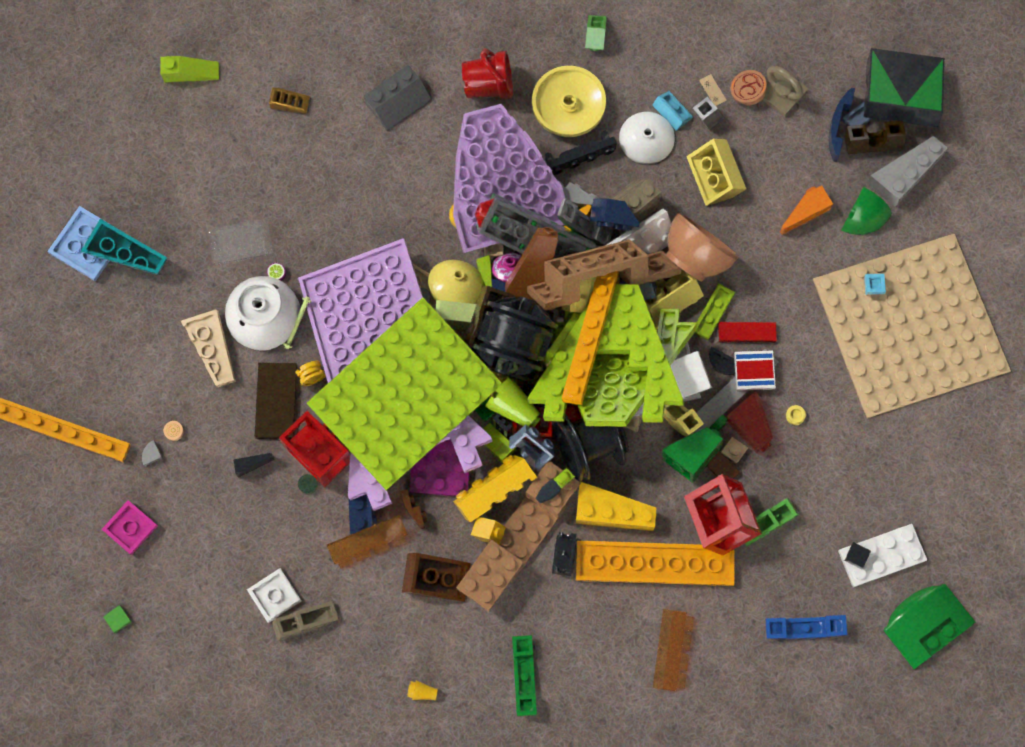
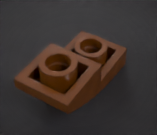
M408 489L400 491L408 514L417 526L424 529V523L427 522L425 511H421L420 506L412 508L415 505L413 494L409 495Z

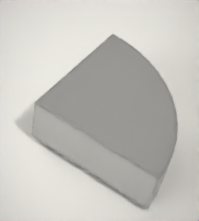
M154 440L148 443L143 450L142 462L145 467L162 459Z

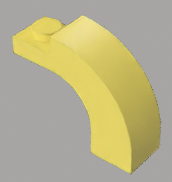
M683 405L665 406L664 418L683 436L690 435L704 424L693 408L689 410Z

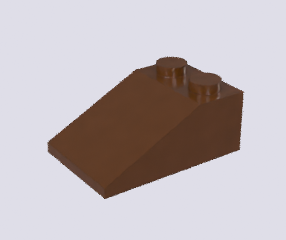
M408 553L402 593L465 602L466 595L457 590L456 587L469 571L470 563L422 553Z

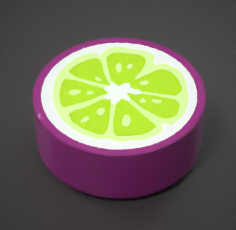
M272 263L267 268V276L282 281L286 277L285 267L281 263Z

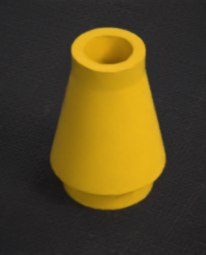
M417 680L415 682L410 681L407 697L412 698V700H436L438 689Z

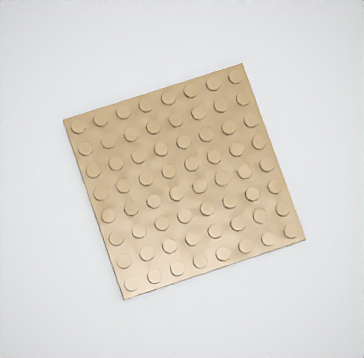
M955 234L813 278L866 418L1011 372ZM865 274H884L885 294L865 295Z

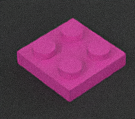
M128 500L101 530L132 556L158 525Z

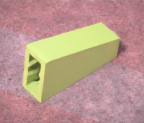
M436 300V312L453 330L469 329L476 304Z

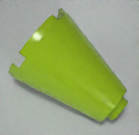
M508 377L498 387L494 396H491L486 404L488 409L522 426L535 427L541 420L538 417L540 412L533 404H529L528 397L511 377Z

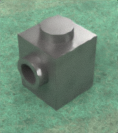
M708 96L693 107L698 117L709 130L724 119Z

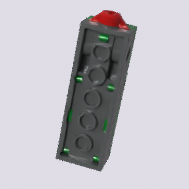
M495 193L492 194L490 200L480 203L475 212L476 228L480 234L522 254L537 229L544 227L553 228L558 233V241L553 259L598 248L594 241Z

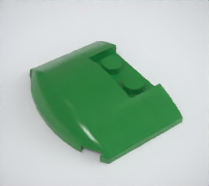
M941 584V586L926 587L906 598L891 614L884 632L914 670L976 622L947 585Z

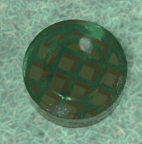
M305 474L298 480V488L304 494H312L318 487L317 480L313 475Z

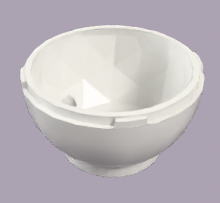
M269 276L252 277L241 282L230 294L225 307L226 324L231 335L245 347L259 351L271 350L288 340L295 326L300 311V304L295 293L287 284L279 279ZM257 303H262L260 308L256 307ZM241 320L245 323V326L240 325Z

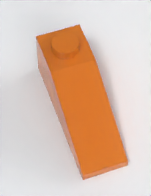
M822 185L817 188L815 186L811 187L806 191V194L783 224L780 231L782 235L831 210L833 203Z

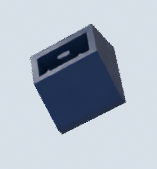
M608 198L593 199L590 221L596 222V226L613 227V229L632 230V227H639L640 223L625 201Z

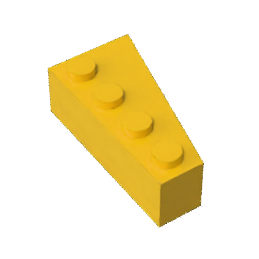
M516 455L508 456L502 461L504 464L498 468H492L487 472L488 476L484 479L476 480L472 483V488L468 491L463 490L456 495L457 499L453 502L467 521L472 522L490 510L493 502L497 504L505 500L508 492L518 491L523 488V482L530 479L533 481L537 478L524 458Z
M581 482L579 485L576 524L654 531L656 507Z

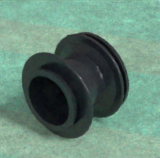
M566 414L564 421H551L557 444L566 465L575 476L574 478L579 482L583 478L590 480V463L612 455L619 465H625V453L629 451V446L623 427L586 426L583 418L571 422Z

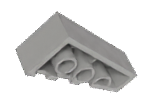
M932 136L870 175L867 184L896 207L944 156L947 147Z

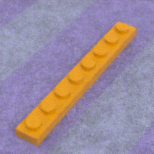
M619 271L596 277L563 391L562 401L564 403L580 405L583 403Z
M0 398L1 420L124 463L131 446L130 443Z

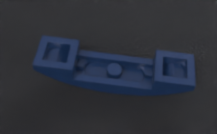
M851 88L845 93L837 105L831 120L828 138L829 150L834 162H837L843 142V138L836 137L842 111L849 112L855 88Z

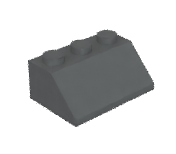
M409 65L364 95L366 106L386 131L431 101L420 78Z

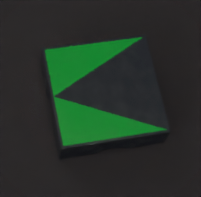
M871 48L866 65L867 91L864 99L863 117L886 121H903L910 124L938 128L943 114L945 58Z

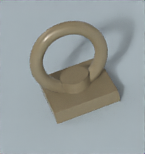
M770 66L766 73L768 89L762 100L785 117L805 95L808 88L786 69L780 66Z

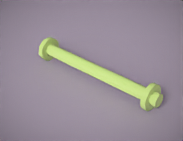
M310 297L302 298L304 302L297 316L295 326L287 343H283L286 349L293 347L291 343L308 302L311 303Z

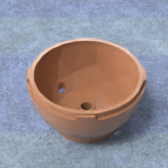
M677 213L673 219L668 233L669 250L666 256L695 279L703 282L706 277L716 276L725 272L738 260V255L731 248L687 216Z

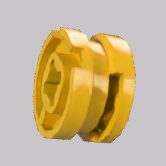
M320 361L308 362L300 366V371L298 369L295 371L297 376L301 378L300 383L303 387L311 386L326 377L324 370H321L322 365Z

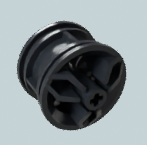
M521 296L517 299L509 297L494 302L488 301L487 305L491 306L493 312L486 311L480 333L477 339L482 340V343L478 345L473 344L472 348L477 351L479 356L489 366L495 367L494 371L511 376L514 373L515 375L530 374L536 370L543 372L544 368L539 366L538 360L544 362L551 338L553 337V333L548 331L552 328L558 329L559 325L555 323L541 306L536 305V301Z

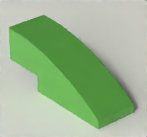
M789 498L784 499L756 517L762 534L746 542V546L751 545L799 516Z

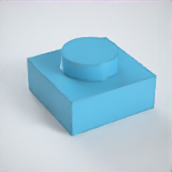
M865 274V295L885 294V275Z

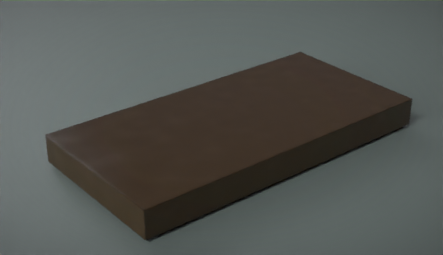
M258 363L255 439H279L295 422L297 380L295 371L297 370V363ZM294 431L288 436L289 439L294 437Z

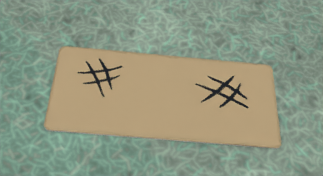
M711 74L699 80L715 106L726 101L725 96Z

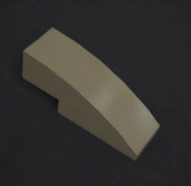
M333 601L295 611L290 615L275 618L272 624L277 639L280 641L325 626L339 619Z

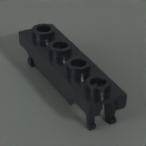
M605 130L602 132V141L593 140L562 152L559 158L556 159L553 158L551 153H545V161H547L546 164L551 168L553 175H558L566 168L570 167V169H573L584 161L591 162L597 159V156L612 154L616 150L617 142L615 137L610 138L607 135L608 131Z

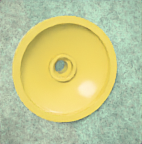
M446 260L438 263L433 267L428 277V289L435 300L476 304L482 286H484L480 272L471 264L461 260Z

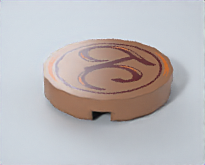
M746 70L739 73L731 82L730 87L734 100L739 104L742 103L749 106L760 102L765 97L766 90L768 89L765 77L755 70Z

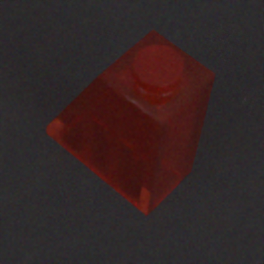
M755 391L727 415V423L758 454L760 451L764 453L771 447L772 444L770 442L773 439V435L759 395Z

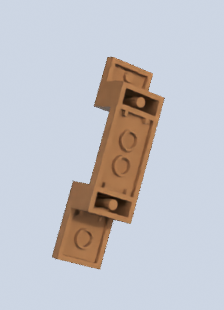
M629 239L544 261L545 282L527 286V293L544 310H553L556 307L571 305L580 301L581 280H588L592 277L604 276L607 273L619 271V277L627 284H638L640 286L641 284L656 282L663 278H671L674 275L681 274V268L673 263L664 251L646 254Z
M550 461L545 464L537 478L526 491V497L505 524L506 528L500 545L490 540L456 587L457 590L488 612L510 582L513 583L567 508L569 499L581 484V482L574 478L553 499L539 503L535 498L542 486L548 481L553 480L563 471Z

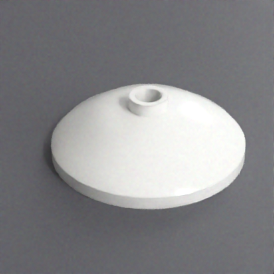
M640 112L632 115L624 122L619 134V142L624 154L632 161L646 165L664 160L672 151L675 141L674 130L668 120L653 112ZM649 131L651 134L646 135L645 132Z

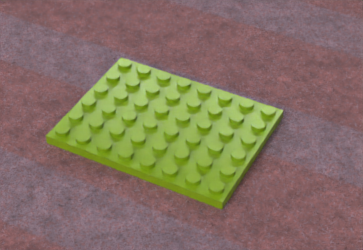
M422 297L312 397L307 404L387 491L494 393L502 383Z

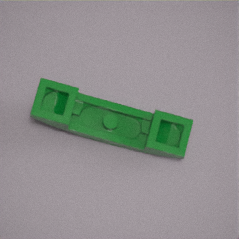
M532 635L512 636L517 716L537 715Z

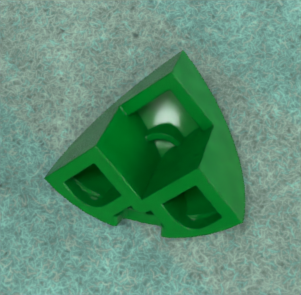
M863 187L841 231L854 235L875 232L888 222L892 215L891 209L881 197Z

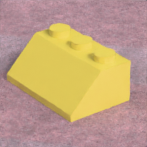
M712 139L686 156L706 206L733 198L746 190L727 140Z
M681 269V274L674 275L667 281L663 279L657 280L656 298L645 300L654 325L658 327L660 309H680L681 313L683 309L696 303L704 295L697 279ZM664 287L667 289L666 295L663 290Z

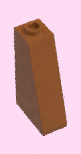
M550 227L537 229L505 283V292L517 297L533 299L527 293V286L545 282L544 261L554 258L558 241L557 231Z

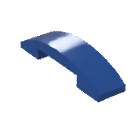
M846 615L765 619L767 639H807L847 635Z

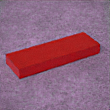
M719 322L718 341L776 342V322Z

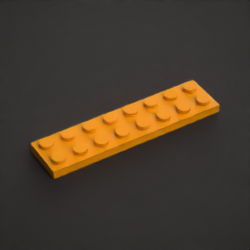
M577 541L576 581L734 586V550L722 556L704 549L699 544Z

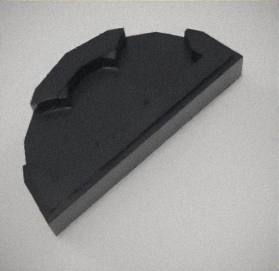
M711 346L709 362L713 369L720 374L734 375V358Z

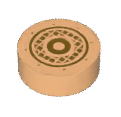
M170 421L164 427V435L171 441L181 439L184 434L183 426L177 421Z

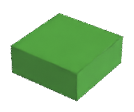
M120 605L103 616L115 634L132 622Z

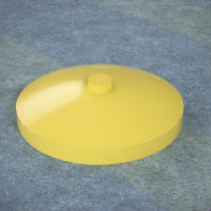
M561 66L554 68L539 79L533 90L532 109L537 121L544 129L561 137H577L588 133L599 124L605 112L606 94L603 85L594 74L581 67Z

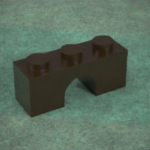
M903 121L884 122L883 128L874 133L867 132L866 124L847 126L845 134L848 155L903 149L906 139Z

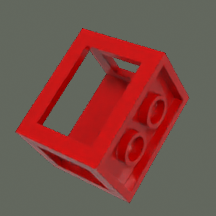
M306 411L279 439L284 448L325 488L350 464V454L336 439L337 436L333 432L330 433L328 431L329 427L325 423L322 425ZM305 422L306 426L290 440L288 436Z
M721 474L684 496L704 549L723 556L762 534L742 482ZM720 487L721 491L711 496L710 498L704 499L701 497L707 494L708 492L712 491L713 489Z

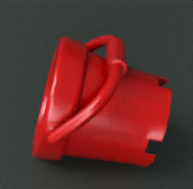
M484 48L480 53L481 59L462 63V79L465 83L464 91L467 98H512V73L507 51L494 54L492 51Z

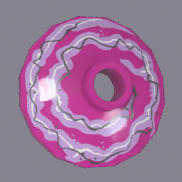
M505 253L503 256H498L493 261L491 267L493 275L498 280L507 282L522 255L518 253Z

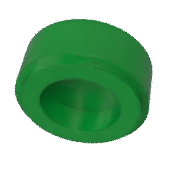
M721 415L710 429H715L719 432L728 422V418Z

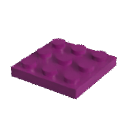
M451 439L437 444L411 468L409 493L456 496L463 490L468 491L469 472L464 473Z

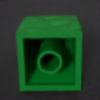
M706 427L665 447L662 450V460L691 483H694L710 461L722 449V435L717 430H711Z

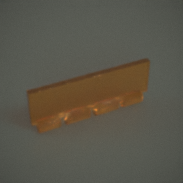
M400 515L329 543L327 548L334 564H339L341 569L353 564L352 557H355L356 561L359 562L371 557L370 550L372 549L376 555L390 549L388 545L390 542H392L393 547L406 543L404 536L408 534Z
M663 609L653 688L676 692L677 688L685 689L687 674L679 673V670L687 671L689 654L682 653V650L690 651L692 635L684 634V630L692 631L694 617L686 616L687 612Z

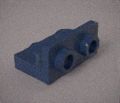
M367 494L351 501L349 499L350 535L374 534V528H377V517L373 516V509Z

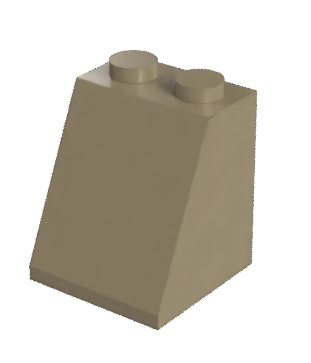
M650 179L633 180L611 199L625 201L640 223L659 207L661 191Z

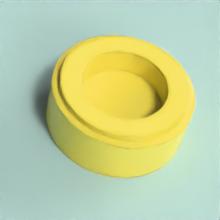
M793 405L786 412V419L792 425H800L805 420L806 413L801 406Z

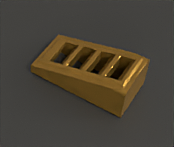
M272 87L269 105L271 109L307 114L310 96ZM277 96H280L279 102L276 101ZM285 97L288 98L286 104L284 103ZM292 98L295 99L294 106L291 105ZM303 100L302 107H298L299 101Z

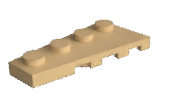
M215 309L182 320L181 323L186 328L215 385L221 387L236 382L219 311Z

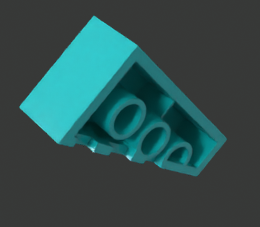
M99 219L81 250L84 254L159 275L168 260L166 256L102 219Z

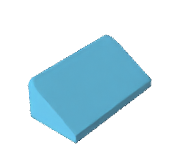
M670 91L658 96L653 103V107L668 120L675 130L680 129L693 118Z

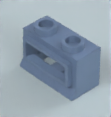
M524 425L515 435L510 437L509 448L514 449L516 445L521 448V456L524 459L530 456L535 460V469L537 471L554 457L553 443L547 438L544 440L535 427L530 428ZM526 436L543 451L540 453L536 448H534L530 443H528L524 439V437Z

